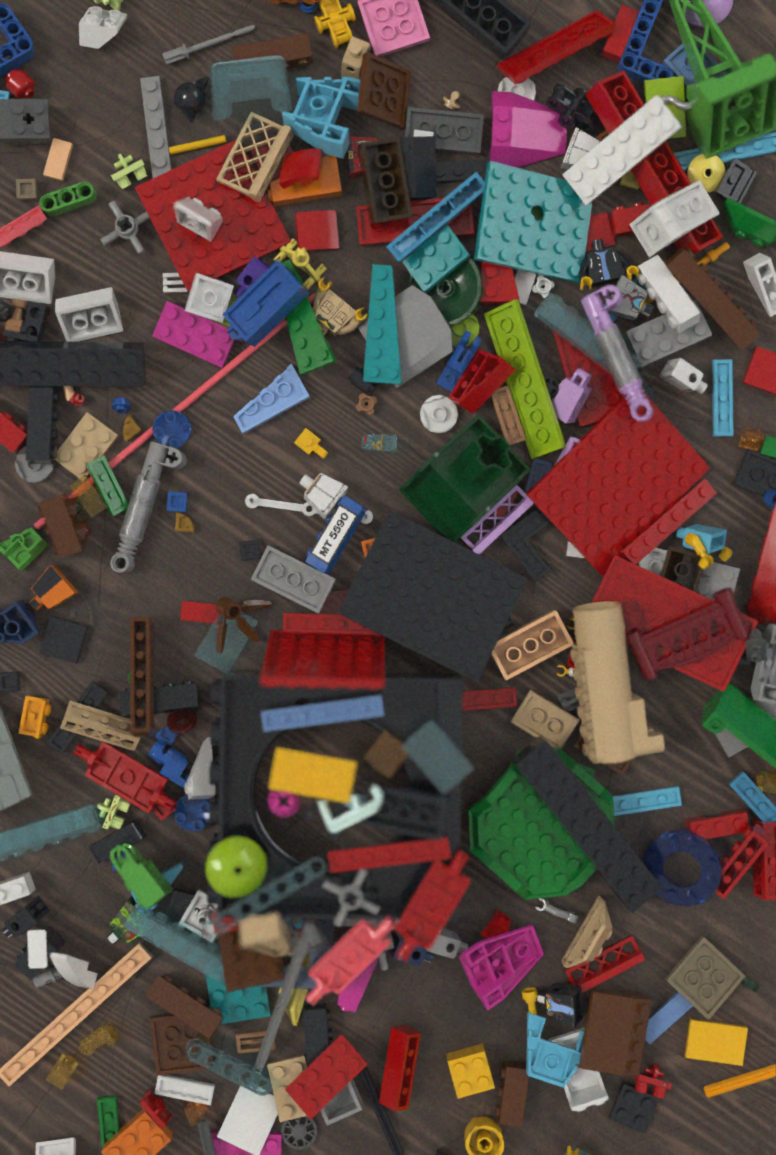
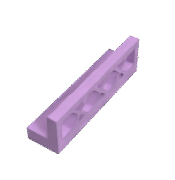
M516 484L461 538L473 552L480 554L534 503ZM516 490L524 497L519 503H510L511 495ZM499 506H508L505 516H496ZM485 519H494L493 527L490 530L482 529ZM472 532H480V539L474 545L466 538Z

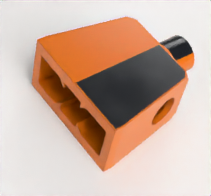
M50 565L32 586L31 590L36 596L29 604L36 611L43 605L48 609H53L79 592L56 565Z

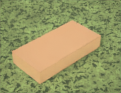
M53 138L43 173L45 177L63 182L73 148L72 143Z

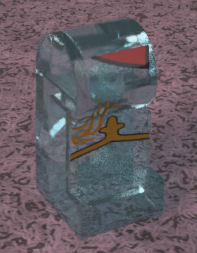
M362 434L361 450L396 454L397 435Z

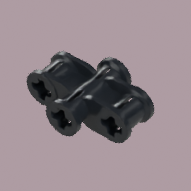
M556 84L554 86L553 94L548 97L546 104L560 115L558 122L562 127L572 129L575 125L587 133H591L594 130V124L599 120V117L592 105L587 102L588 99L585 95L587 91L585 89L576 88L573 92L563 84Z

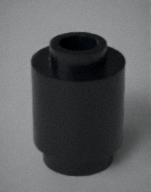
M356 367L348 377L351 384L364 394L367 392L372 393L377 383L363 382L364 369Z

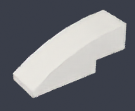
M51 952L50 957L53 964L64 979L78 987L94 989L98 973L87 970L89 962L69 955Z

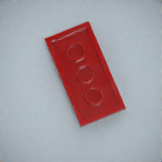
M341 1034L285 1090L311 1120L368 1065V1062L350 1041Z

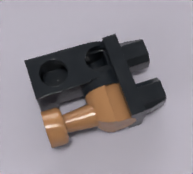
M13 298L12 306L15 309L12 319L6 322L5 330L3 331V336L6 337L5 341H43L45 323L51 308L44 304L30 301L28 303L27 301ZM23 309H27L25 320H22Z

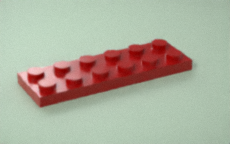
M595 10L498 63V70L515 85L522 83L532 75L541 73L543 69L559 63L565 57L572 56L578 50L592 45L598 39L607 37L611 32L617 30L616 24L601 12Z
M444 198L410 201L411 218L377 225H370L367 205L356 206L360 246L391 243ZM472 205L448 224L457 237L474 235Z

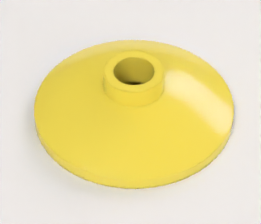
M700 154L690 162L687 169V177L692 184L700 180L707 193L712 192L718 186L725 172V166L723 161L716 155L706 159L703 154ZM707 169L711 171V175L709 177L705 174V171Z

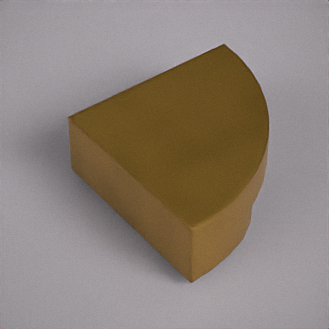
M131 415L125 419L123 425V437L126 442H129L142 432V429Z
M176 512L175 531L195 533L192 520L185 514Z

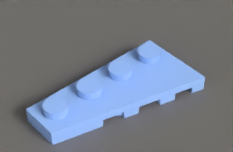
M292 363L267 388H264L255 399L251 400L233 416L243 435L310 398Z

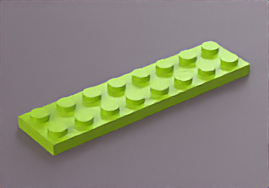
M519 300L510 301L484 313L497 356L503 358L516 369L506 380L517 411L531 459L565 448L566 444Z

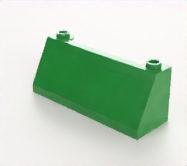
M729 681L724 692L718 690L703 706L701 725L712 733H720L727 729L776 768V718Z

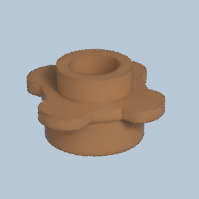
M361 393L356 410L367 412L368 415L373 414L377 398Z

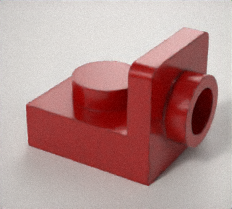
M495 910L492 919L483 928L481 935L488 939L506 933L510 929L512 920L505 913Z

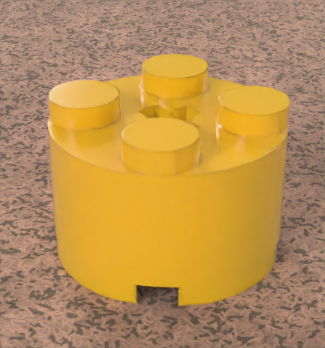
M484 1116L471 1119L464 1132L465 1146L468 1154L502 1155L504 1139L499 1123L492 1118Z

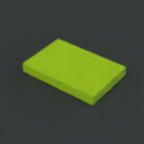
M684 76L644 80L645 103L649 102L656 95L659 97L672 95L681 102H685ZM666 103V107L682 126L669 138L686 137L685 110H679L674 105Z

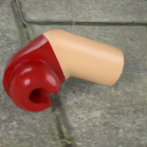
M63 386L65 399L75 406H80L84 403V396L75 392L73 386Z

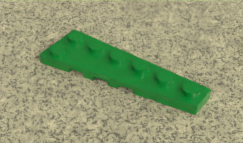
M289 259L282 262L303 285L292 260ZM308 295L286 316L301 375H306L336 363L330 345L323 335V329L316 319L314 308L310 305Z

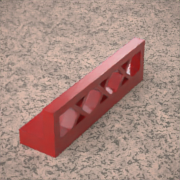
M753 819L751 820V828L757 823L772 834L770 843L753 863L754 896L765 901L776 900V821L764 822Z
M631 934L604 948L599 957H595L594 960L600 962L599 969L595 971L588 969L590 964L588 962L564 970L571 984L581 986L583 993L639 964L645 958ZM631 941L635 950L629 953L622 952L623 945ZM609 952L617 953L616 959L612 962L605 960L606 954ZM576 969L584 971L582 978L574 981L570 974Z

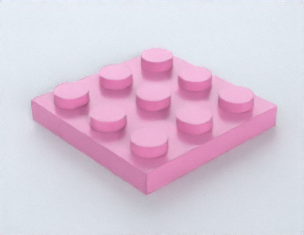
M418 0L357 1L374 55L382 57L430 41Z

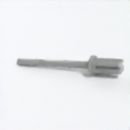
M247 26L233 33H228L188 48L185 47V44H182V47L162 53L164 61L168 65L185 58L190 59L189 53L229 40L232 37L249 33L255 29V26Z

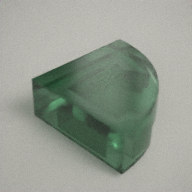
M746 976L741 981L744 987L754 992L760 987Z

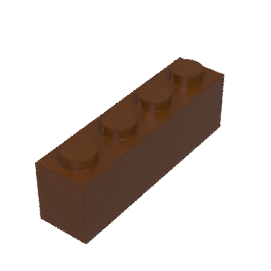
M308 33L232 47L237 75L243 78L251 77L256 73L269 74L273 70L278 69L286 71L294 66L307 67L313 63Z
M166 974L164 977L158 975L145 996L208 1039H211L225 1018L221 1015L222 1011L214 1006L212 1008L205 1005L206 1001L198 995L196 997L190 995V990L185 986L180 985L178 987L173 983L175 980Z

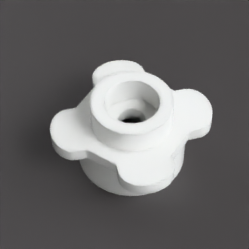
M540 275L537 277V283L532 286L533 293L541 294L543 298H547L550 289L554 287V282Z

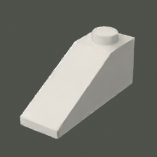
M758 253L744 261L743 264L748 278L766 312L772 317L776 314V272L771 258Z
M210 737L203 741L185 783V794H188V800L210 799L216 795L215 785H210L209 781L210 762L213 761Z

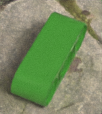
M81 182L43 195L40 198L39 204L47 215L57 216L94 203L97 199V192L90 183ZM85 190H91L89 196H83ZM72 196L71 202L65 203V198ZM49 202H54V206L51 209L46 208Z

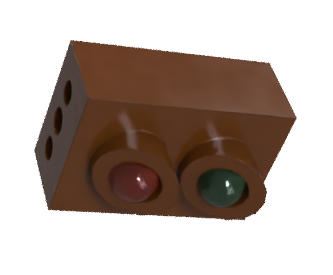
M64 493L39 503L38 512L41 518H45L47 524L45 530L48 537L53 539L54 544H52L55 555H59L61 559L83 551L86 548V537L91 534V528L88 526V519L80 522L76 520L78 514L82 511L79 496L68 499L67 494Z

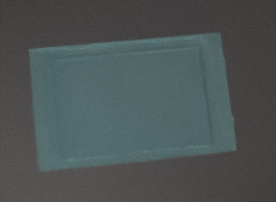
M243 612L239 617H244L253 629L258 623L257 620ZM218 614L194 656L226 673L232 668L248 637L236 626V619H226L227 632L224 649L221 654L218 653L216 648V631L218 623H222L223 616Z
M432 719L401 746L444 795L474 769L471 763Z

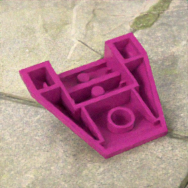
M492 91V137L489 162L493 161L520 168L566 154L567 129L559 124L558 119L560 115L546 105L513 92Z
M528 925L479 941L462 952L459 959L470 985L484 1007L489 1010L506 998L544 953L533 925Z

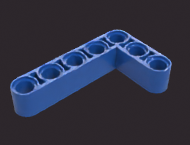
M663 0L643 1L617 66L618 72L624 70L628 78L644 84V80L659 79V76H664L665 78L673 77V71L669 67L641 56ZM649 8L653 13H647L645 9ZM638 26H643L646 31H640ZM630 44H636L639 49H633ZM623 62H629L631 67H626ZM641 69H647L649 74L642 73Z
M0 3V16H7L0 18V31L8 43L0 47V77L30 61L35 55L32 39L12 10L4 3ZM11 31H18L16 34L10 33ZM24 46L29 47L27 50L21 49ZM6 56H12L11 59H4Z

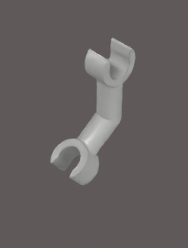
M539 898L540 901H543L544 907L536 906L535 908L538 911H547L572 923L577 922L579 916L574 915V912L558 909L550 905L547 899Z

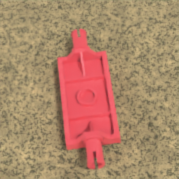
M387 916L378 927H374L362 918L308 970L309 977L317 982V986L306 995L307 1001L315 1005L320 998L332 991L337 995L341 993L392 943L391 937L387 934L396 927L395 920Z

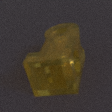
M110 1021L83 1038L79 1044L81 1054L89 1056L94 1053L96 1048L107 1043L108 1047L117 1042L119 1036Z

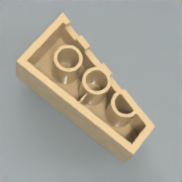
M278 913L261 917L259 915H251L247 917V920L240 921L241 944L243 947L274 958L293 954L291 931Z

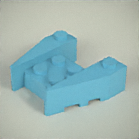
M311 77L296 78L297 92L300 98L293 114L285 111L282 112L283 124L291 127L294 135L313 147L321 149L323 153L344 159L350 143L349 129L334 124L341 107L357 110L360 79L352 77H342V79L324 77V80H311Z

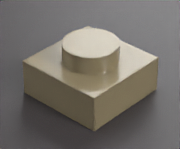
M16 179V196L19 201L38 200L36 179Z

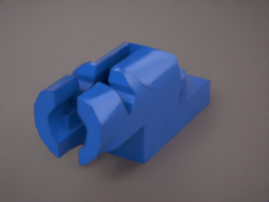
M465 331L436 383L449 392L453 391L482 342L479 337H476L472 346L469 349L466 348V343L471 336V333Z
M158 739L148 756L153 758L159 765H164L159 774L185 789V783L189 774L183 775V772L190 760L186 755L173 747L166 752L165 747L167 744Z

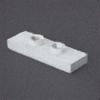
M168 1074L158 1075L154 1094L211 1105L215 1084Z

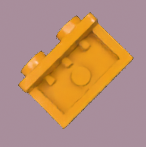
M30 695L25 696L18 734L34 736L36 739L46 735L48 729L46 718L50 715L52 707L49 704L50 699Z

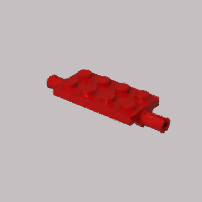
M102 742L99 749L94 752L82 746V744H78L75 748L77 751L74 750L73 754L85 760L88 764V769L85 773L86 777L148 814L152 812L156 804L167 809L169 812H172L174 809L173 805L177 804L176 800L163 794V790L169 781L168 778L113 745Z
M458 850L450 865H446L440 860L433 862L395 927V930L401 933L405 939L399 952L396 954L398 958H403V961L407 962L414 948L418 946H423L428 950L431 949L471 882L470 878L460 872L470 857L468 854H463V851Z

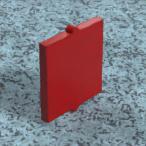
M607 212L594 216L591 214L585 253L593 251L591 242L597 239H603L604 248L616 245Z

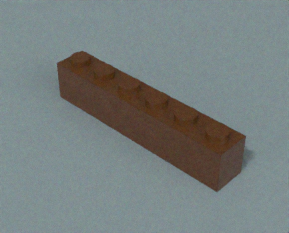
M681 247L664 264L743 350L761 335L757 331L759 326L752 319L748 321L744 317L747 313L740 305L736 307L732 303L734 298L728 291L723 293L720 290L722 285L715 277L711 279L707 275L709 270L701 262L698 265L695 262L696 255L689 248L685 250Z
M150 617L130 618V733L134 737L155 736L154 622Z

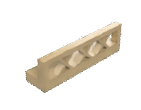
M69 701L60 729L135 751L140 737H134L130 733V719L73 701ZM69 721L75 723L76 725H71L66 722ZM125 740L133 741V743L126 742Z

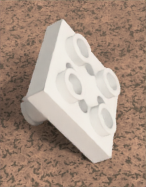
M199 888L179 924L206 940L213 942L218 934H214L212 913L217 908V904H212L213 908L212 906L208 908L207 893Z

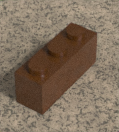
M505 1060V1066L501 1067L500 1079L503 1080L502 1086H498L497 1096L500 1098L499 1105L496 1104L495 1117H498L500 1125L522 1127L529 1076L526 1074V1063Z

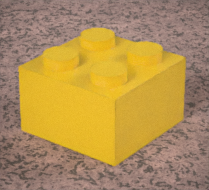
M483 1043L446 1053L458 1099L495 1088Z

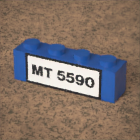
M345 495L337 501L336 510L327 518L326 527L323 531L319 532L316 537V544L309 549L306 555L307 559L305 562L324 574H330L368 510L367 507Z

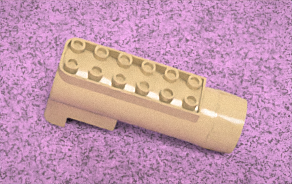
M606 601L574 607V633L577 643L572 644L573 650L570 651V654L575 664L573 677L577 681L575 694L576 698L579 699L580 705L577 711L582 722L580 734L584 738V744L582 745L584 756H587L594 764H612L630 761L637 756L663 752V734L655 732L650 726L647 727L644 699L631 692L625 625L621 603Z

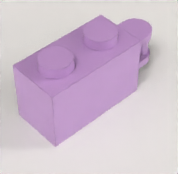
M581 368L575 371L573 377L565 378L561 381L557 395L551 400L556 417L566 424L575 422L592 388L587 386L591 375Z

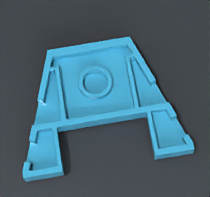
M528 1012L526 1074L564 1088L578 1068L585 1031L580 1030L575 1049L540 1038L546 1018Z

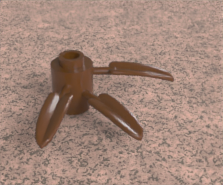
M229 597L220 598L216 603L217 613L223 616L222 623H218L216 631V648L218 653L221 654L224 649L227 632L226 619H236V626L248 638L258 642L259 637L244 617H239L242 609L243 611L270 607L272 603L269 600L253 599L244 600L242 605Z

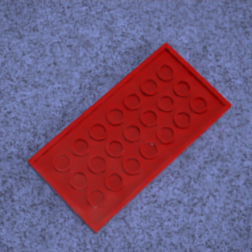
M616 555L613 556L591 602H620L625 633L629 630L640 628L642 635L716 603L703 595ZM740 613L748 629V636L746 638L737 640L736 637H732L709 655L689 664L674 667V669L724 692L746 648V640H750V632L755 629L758 621ZM712 619L710 635L716 636L718 632L723 633L726 627ZM695 627L693 628L691 640L693 644H698L700 640L705 641L707 639V634ZM675 635L673 651L680 652L681 649H687L689 643ZM657 643L655 659L661 660L663 657L670 656L671 651Z

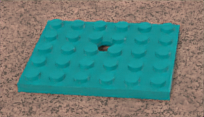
M490 161L487 163L474 260L577 284L581 283L579 280L581 261L585 258L592 202L586 206L567 180ZM534 206L540 207L543 211V218L540 221H536L531 214V209Z

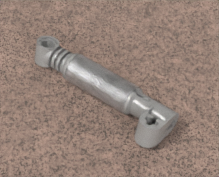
M150 443L141 474L137 476L133 487V495L130 497L121 531H119L120 540L122 541V543L118 544L121 545L120 548L117 547L119 552H116L110 562L111 568L114 571L127 574L134 569L135 557H133V554L136 555L134 550H137L136 545L139 546V543L143 541L161 482L159 479L163 466L175 470L185 467L187 458L183 452L159 443ZM167 453L174 458L178 457V460L172 461L166 458ZM125 559L126 565L121 569L120 561Z

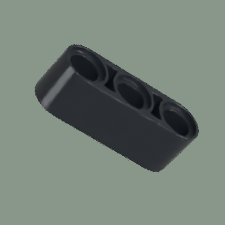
M138 819L95 842L89 848L99 864L110 858V851L116 846H122L124 843L133 845L147 835Z

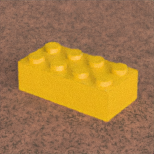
M276 748L269 789L349 804L357 762Z

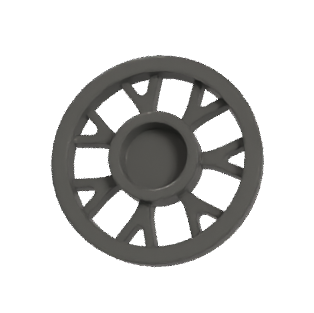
M304 1116L307 1118L305 1124L299 1122L300 1118L295 1119L297 1123L294 1125L289 1120L284 1121L281 1129L284 1142L289 1147L297 1150L309 1147L317 1136V1125L313 1118L310 1120L311 1122H307L309 1118ZM313 1124L314 1129L307 1130L306 1126ZM284 1128H291V1133H285ZM306 1134L313 1136L310 1141L305 1138ZM291 1136L295 1138L292 1143L288 1141V1138ZM302 1139L304 1145H298L297 1140Z

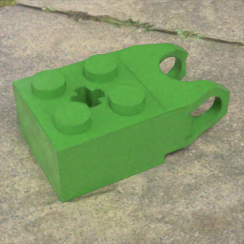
M124 843L122 846L118 845L110 851L111 861L123 877L125 887L130 892H134L137 896L136 901L141 907L148 909L154 906L174 890L151 859L146 861L133 845ZM116 851H117L118 860L115 858V852H116ZM122 851L126 854L125 858L121 854Z

